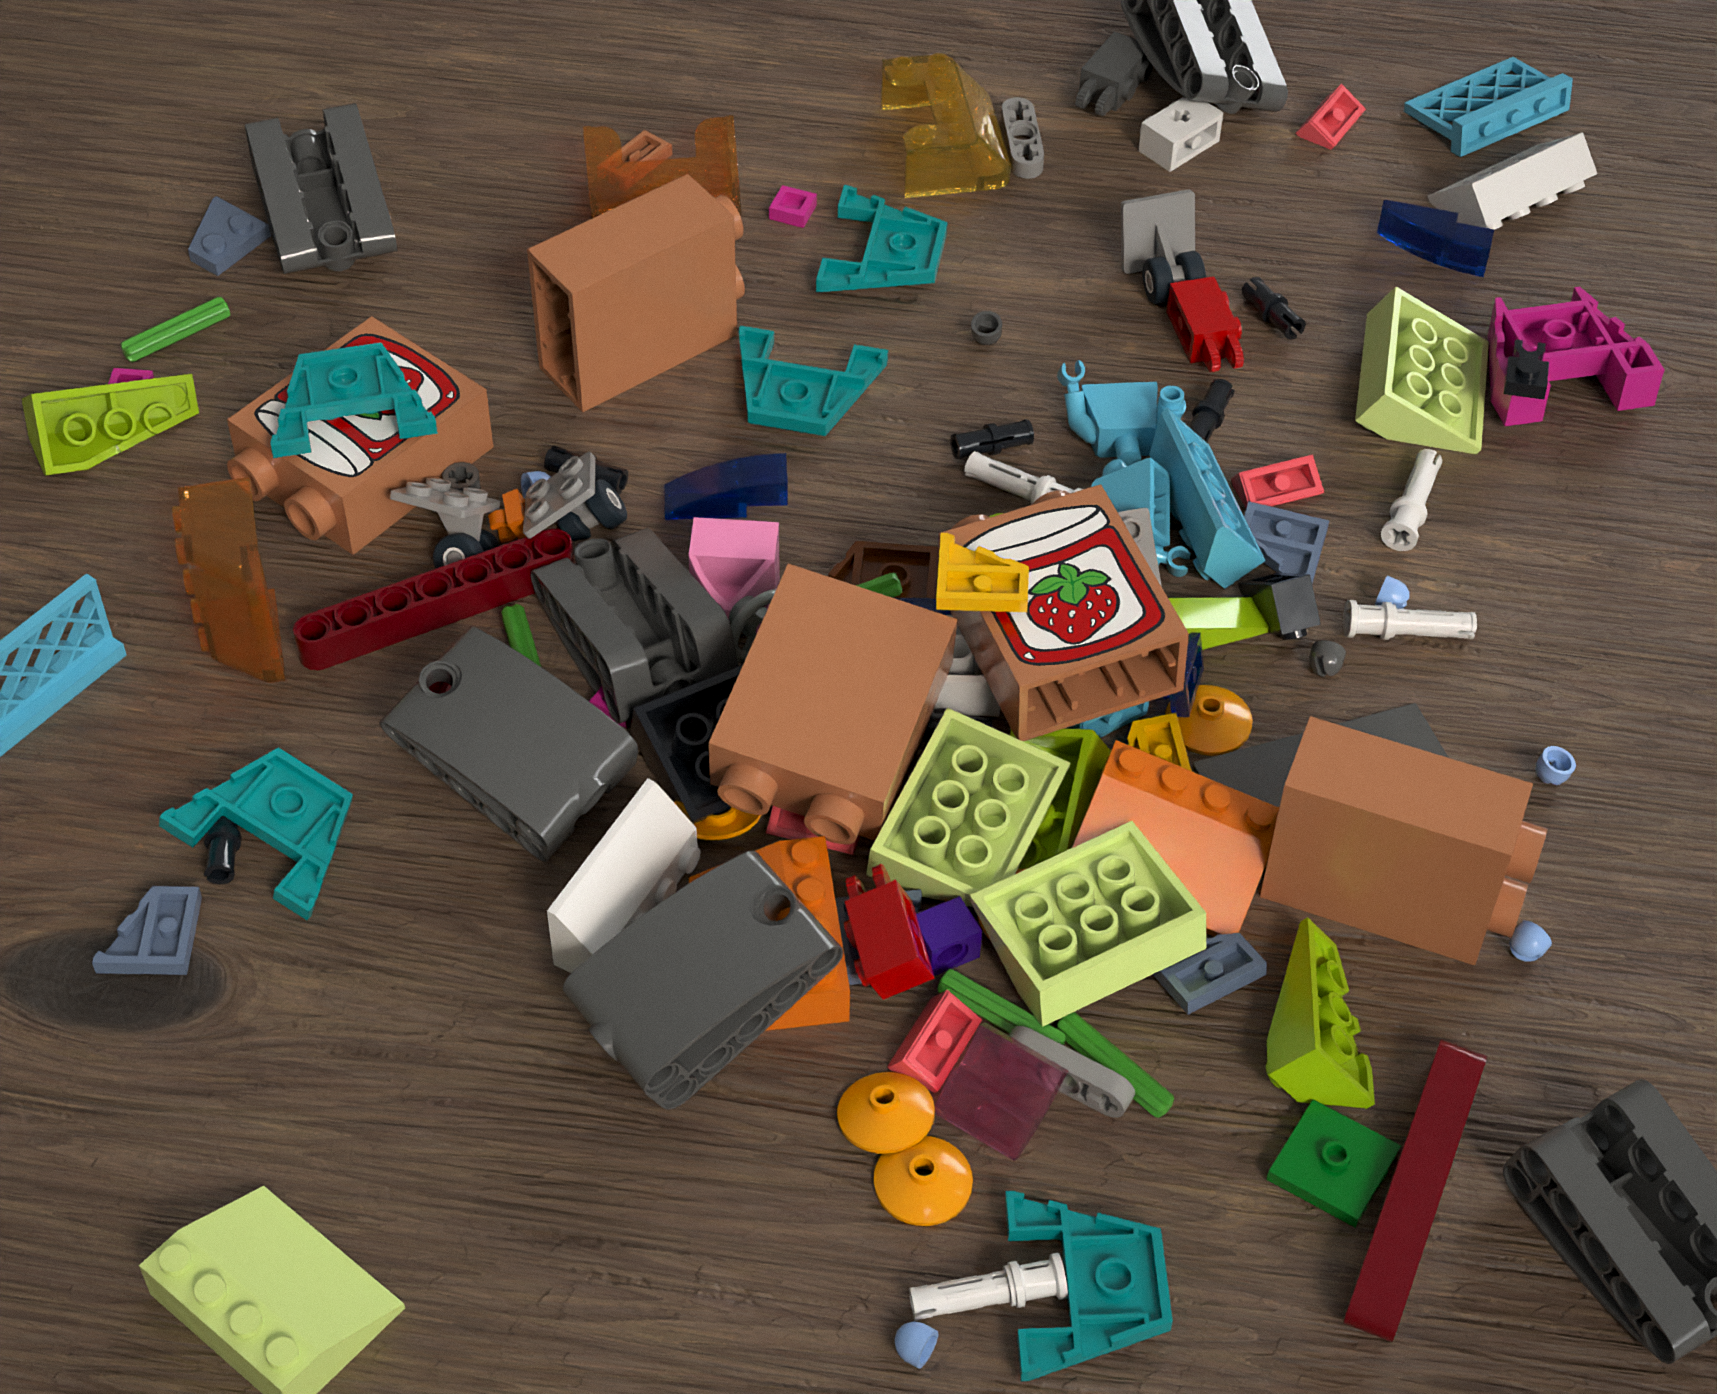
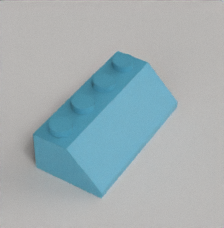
M1168 408L1160 414L1149 456L1170 473V512L1181 522L1183 528L1179 530V533L1186 545L1197 556L1193 560L1197 571L1205 580L1212 578L1226 589L1265 562V559L1209 444Z

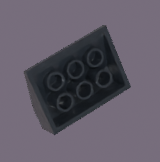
M743 665L633 709L630 731L645 761L673 801L676 802L679 809L693 824L706 819L708 816L719 814L731 808L718 795V787L710 784L708 743Z

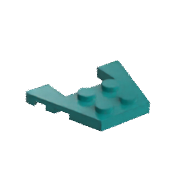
M844 185L838 203L837 218L873 222L861 263L822 258L816 278V292L935 283L947 236L948 222L906 206L903 211L885 205V199L872 195L871 199L858 195L857 188Z
M741 325L739 327L748 423L826 436L888 364L889 350L856 344L853 346L845 372L770 360L769 356L774 345V331Z
M382 343L299 354L287 389L288 399L285 408L281 409L278 417L279 427L276 435H272L270 443L273 458L311 453L308 422L333 420L338 417L364 413L374 414L395 409L400 439L438 434L435 416L431 411L428 412L422 404V398L415 389L412 390L405 381L404 373Z
M278 747L230 774V779L212 790L205 788L193 795L192 801L176 810L172 807L163 812L159 817V827L193 848L221 816H225L297 862L274 889L273 899L308 921L312 916L351 807L353 794Z
M1016 1191L1005 1192L1008 1241L1061 1240L1063 1265L1068 1289L1067 1305L1070 1327L1018 1329L1017 1348L1020 1382L1031 1381L1171 1331L1173 1319L1161 1228L1102 1213H1097V1216L1094 1217L1070 1211L1067 1204L1049 1200L1047 1205L1024 1199V1193Z

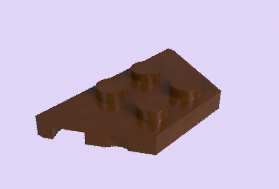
M855 541L846 552L845 559L837 563L828 573V577L855 586L889 573H896L902 585V593L892 598L943 615H952L950 610H936L939 547Z

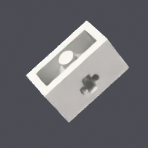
M1184 96L1142 122L1139 152L1171 172L1219 142L1224 112L1208 102L1190 100Z

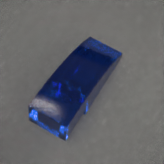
M1384 199L1377 233L1396 246L1429 262L1458 272L1484 277L1494 229L1457 223L1458 213Z
M786 453L732 459L703 467L665 484V520L694 519V517L713 519L747 518V506L788 505Z

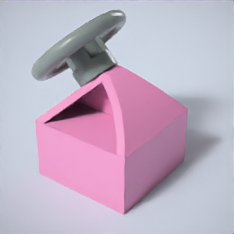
M694 517L688 555L689 572L724 610L729 622H731L737 661L745 662L779 585V522ZM741 632L748 637L743 649H740L738 646Z

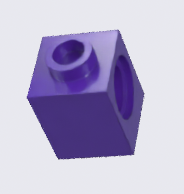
M960 896L916 914L934 976L980 958L982 930Z

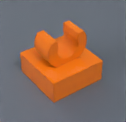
M518 489L502 494L505 509L493 511L488 515L490 528L498 530L501 543L513 541L516 537L518 540L527 537L523 533L525 499Z

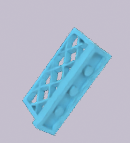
M1511 57L1405 102L1404 112L1450 139L1451 152L1462 157L1570 109L1573 78L1564 73L1550 78L1515 57ZM1510 71H1513L1514 73H1516V74H1518V75L1506 74V73H1508V72H1510ZM1484 84V85H1495V86H1477V85ZM1499 85L1521 86V88H1520V87H1499ZM1451 96H1468V98H1459ZM1472 97H1490L1493 99H1480ZM1425 107H1429V108H1440V110H1438V109H1424V108H1425ZM1445 108H1450V109H1466V111L1445 110Z
M87 573L0 640V675L7 676L0 691V757L127 655L124 644L112 635L96 579ZM85 595L86 597L79 613H72L76 602ZM53 621L46 638L38 639L43 627ZM67 623H74L67 640H60ZM19 648L12 666L5 665L9 654ZM41 649L34 666H27L33 650ZM26 676V678L20 682L21 677Z

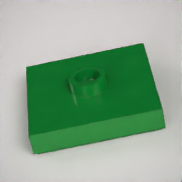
M1313 1099L1269 1169L1266 1180L1356 1228L1399 1155L1401 1145Z

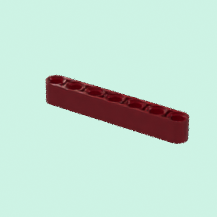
M560 529L544 530L531 539L524 537L300 617L293 627L300 663L310 670L327 669L535 594L530 576L532 570L564 558H569L574 564L571 537L567 532Z
M1440 1040L1343 1324L1393 1343L1488 1056Z

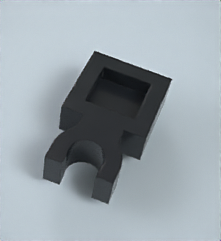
M1515 339L1512 357L1509 356L1507 361L1503 394L1544 400L1549 371V362L1543 361L1546 343L1538 342L1536 351L1531 352L1523 349V340Z

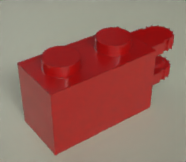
M1215 277L1170 283L1166 312L1189 362L1204 361L1209 372H1216L1221 368V358H1227L1233 369L1241 368L1244 364V355L1239 343V339L1242 336L1241 323L1237 316H1233L1229 308L1228 295L1225 291H1221Z
M879 864L872 867V877L876 888L865 892L862 882L856 875L845 879L849 899L844 902L849 920L844 921V928L850 943L854 948L857 947L860 958L854 960V965L860 981L865 987L871 985L882 1000L935 979L913 902L897 880H890L884 865Z

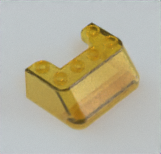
M943 53L882 59V110L930 106L935 125L915 126L904 134V148L906 152L905 197L993 190L1005 187L1010 182L1011 163L989 93L957 62Z

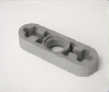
M1014 97L1007 99L1002 104L1001 125L1010 169L1014 175L1020 178H1035L1043 171L1044 150L1034 105L1025 98ZM1016 115H1019L1022 120L1016 121ZM1015 136H1028V137H1030V139L1021 140V139H1016V138H1014V137H1015ZM1023 155H1028L1029 161H1026Z
M1014 1027L1000 1047L1002 1057L1013 1068L1106 1116L1121 1117L1135 1096V1089L1132 1084L1119 1073L1028 1027Z

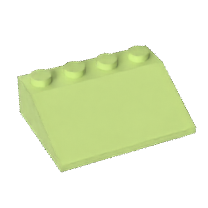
M1395 287L1367 313L1355 421L1388 440L1477 454L1481 451L1489 342L1400 288Z
M947 708L870 849L866 875L872 877V867L883 864L890 880H897L904 891L921 889L922 897L945 902L960 896L966 906L973 907L970 901L971 894L1016 874L1071 763Z
M1133 821L970 895V901L1018 994L1042 1027L1206 949L1205 910Z
M265 1186L179 1229L139 1265L150 1295L262 1394H317L405 1309L402 1301Z

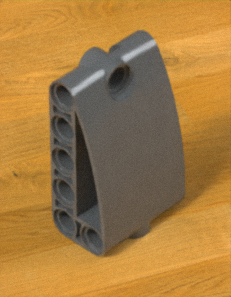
M1121 0V7L1128 24L1150 63L1176 91L1186 98L1215 103L1221 110L1229 114L1237 113L1241 107L1278 112L1286 104L1288 97L1287 85L1251 0Z
M356 103L322 109L324 129L317 132L310 129H302L288 137L287 134L283 135L279 118L245 124L253 171L284 274L322 266L333 271H343L349 269L357 259L397 252L394 229Z
M648 527L615 539L611 544L607 540L600 538L585 540L575 547L576 563L573 564L569 558H564L530 572L535 593L564 647L593 692L596 694L602 686L603 700L606 701L609 714L617 724L632 719L635 707L738 667L733 632L724 610Z
M472 626L438 661L431 662L422 669L419 681L379 722L383 731L395 743L529 853L543 862H547L575 830V822L580 815L587 813L604 793L609 794L637 763V743L620 725L548 671L500 640ZM436 682H446L451 686L450 690L441 694L429 690V687Z
M748 851L687 884L631 923L575 969L566 979L563 991L591 1025L589 1028L590 1033L614 1060L619 1061L647 1096L662 1108L670 1110L690 1099L830 973L840 962L844 951L757 852ZM790 908V912L785 918L776 921L778 914L782 910Z
M1643 1079L1631 1083L1603 1099L1587 1115L1581 1118L1575 1117L1521 1146L1504 1164L1503 1176L1508 1188L1553 1249L1604 1308L1654 1356L1664 1363L1671 1364L1717 1336V1310L1713 1307L1710 1300L1712 1298L1717 1301V1171L1662 1095L1651 1083Z

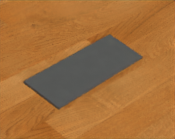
M1416 703L1338 723L1341 726L1449 758ZM1304 733L1193 762V767L1199 775L1280 807L1284 785Z

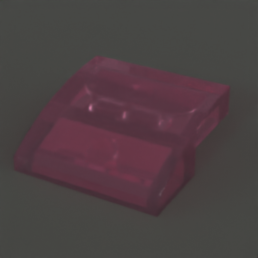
M983 1023L979 1025L960 1066L952 1069L934 1106L935 1114L1015 1161L1019 1158L1040 1125L1069 1070L990 1024Z

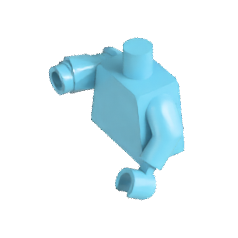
M1077 360L1075 363L1076 377H1071L1066 373L1065 362L1057 373L1059 382L1067 387L1068 393L1064 394L1068 424L1071 430L1083 441L1091 444L1096 456L1100 458L1117 457V459L1126 462L1127 466L1141 461V456H1148L1150 454L1161 412L1168 408L1181 419L1187 407L1184 400V392L1177 386L1162 388L1157 404V382L1084 384L1081 387V391H1079L1078 383L1085 374L1084 364L1080 360Z
M1152 458L1143 459L1129 466L1121 459L1112 460L1104 467L1102 477L1094 480L1092 487L1101 484L1117 512L1148 508L1158 566L1160 563L1166 564L1168 572L1176 577L1186 575L1188 568L1183 565H1175L1172 560L1177 557L1190 559V552L1187 548L1176 546L1169 552L1163 551L1164 546L1170 545V473Z

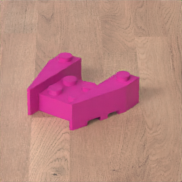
M1574 287L1571 302L1508 310L1501 297L1495 298L1488 330L1491 402L1504 426L1543 421L1551 387L1549 381L1592 375L1598 377L1617 411L1655 406L1664 368L1645 340L1640 336L1633 339L1624 331L1625 324L1616 316L1609 319L1598 310V301L1581 287ZM1515 339L1523 340V349L1531 352L1536 351L1538 342L1546 343L1543 361L1549 362V371L1544 400L1503 394L1507 361L1509 356L1512 357Z

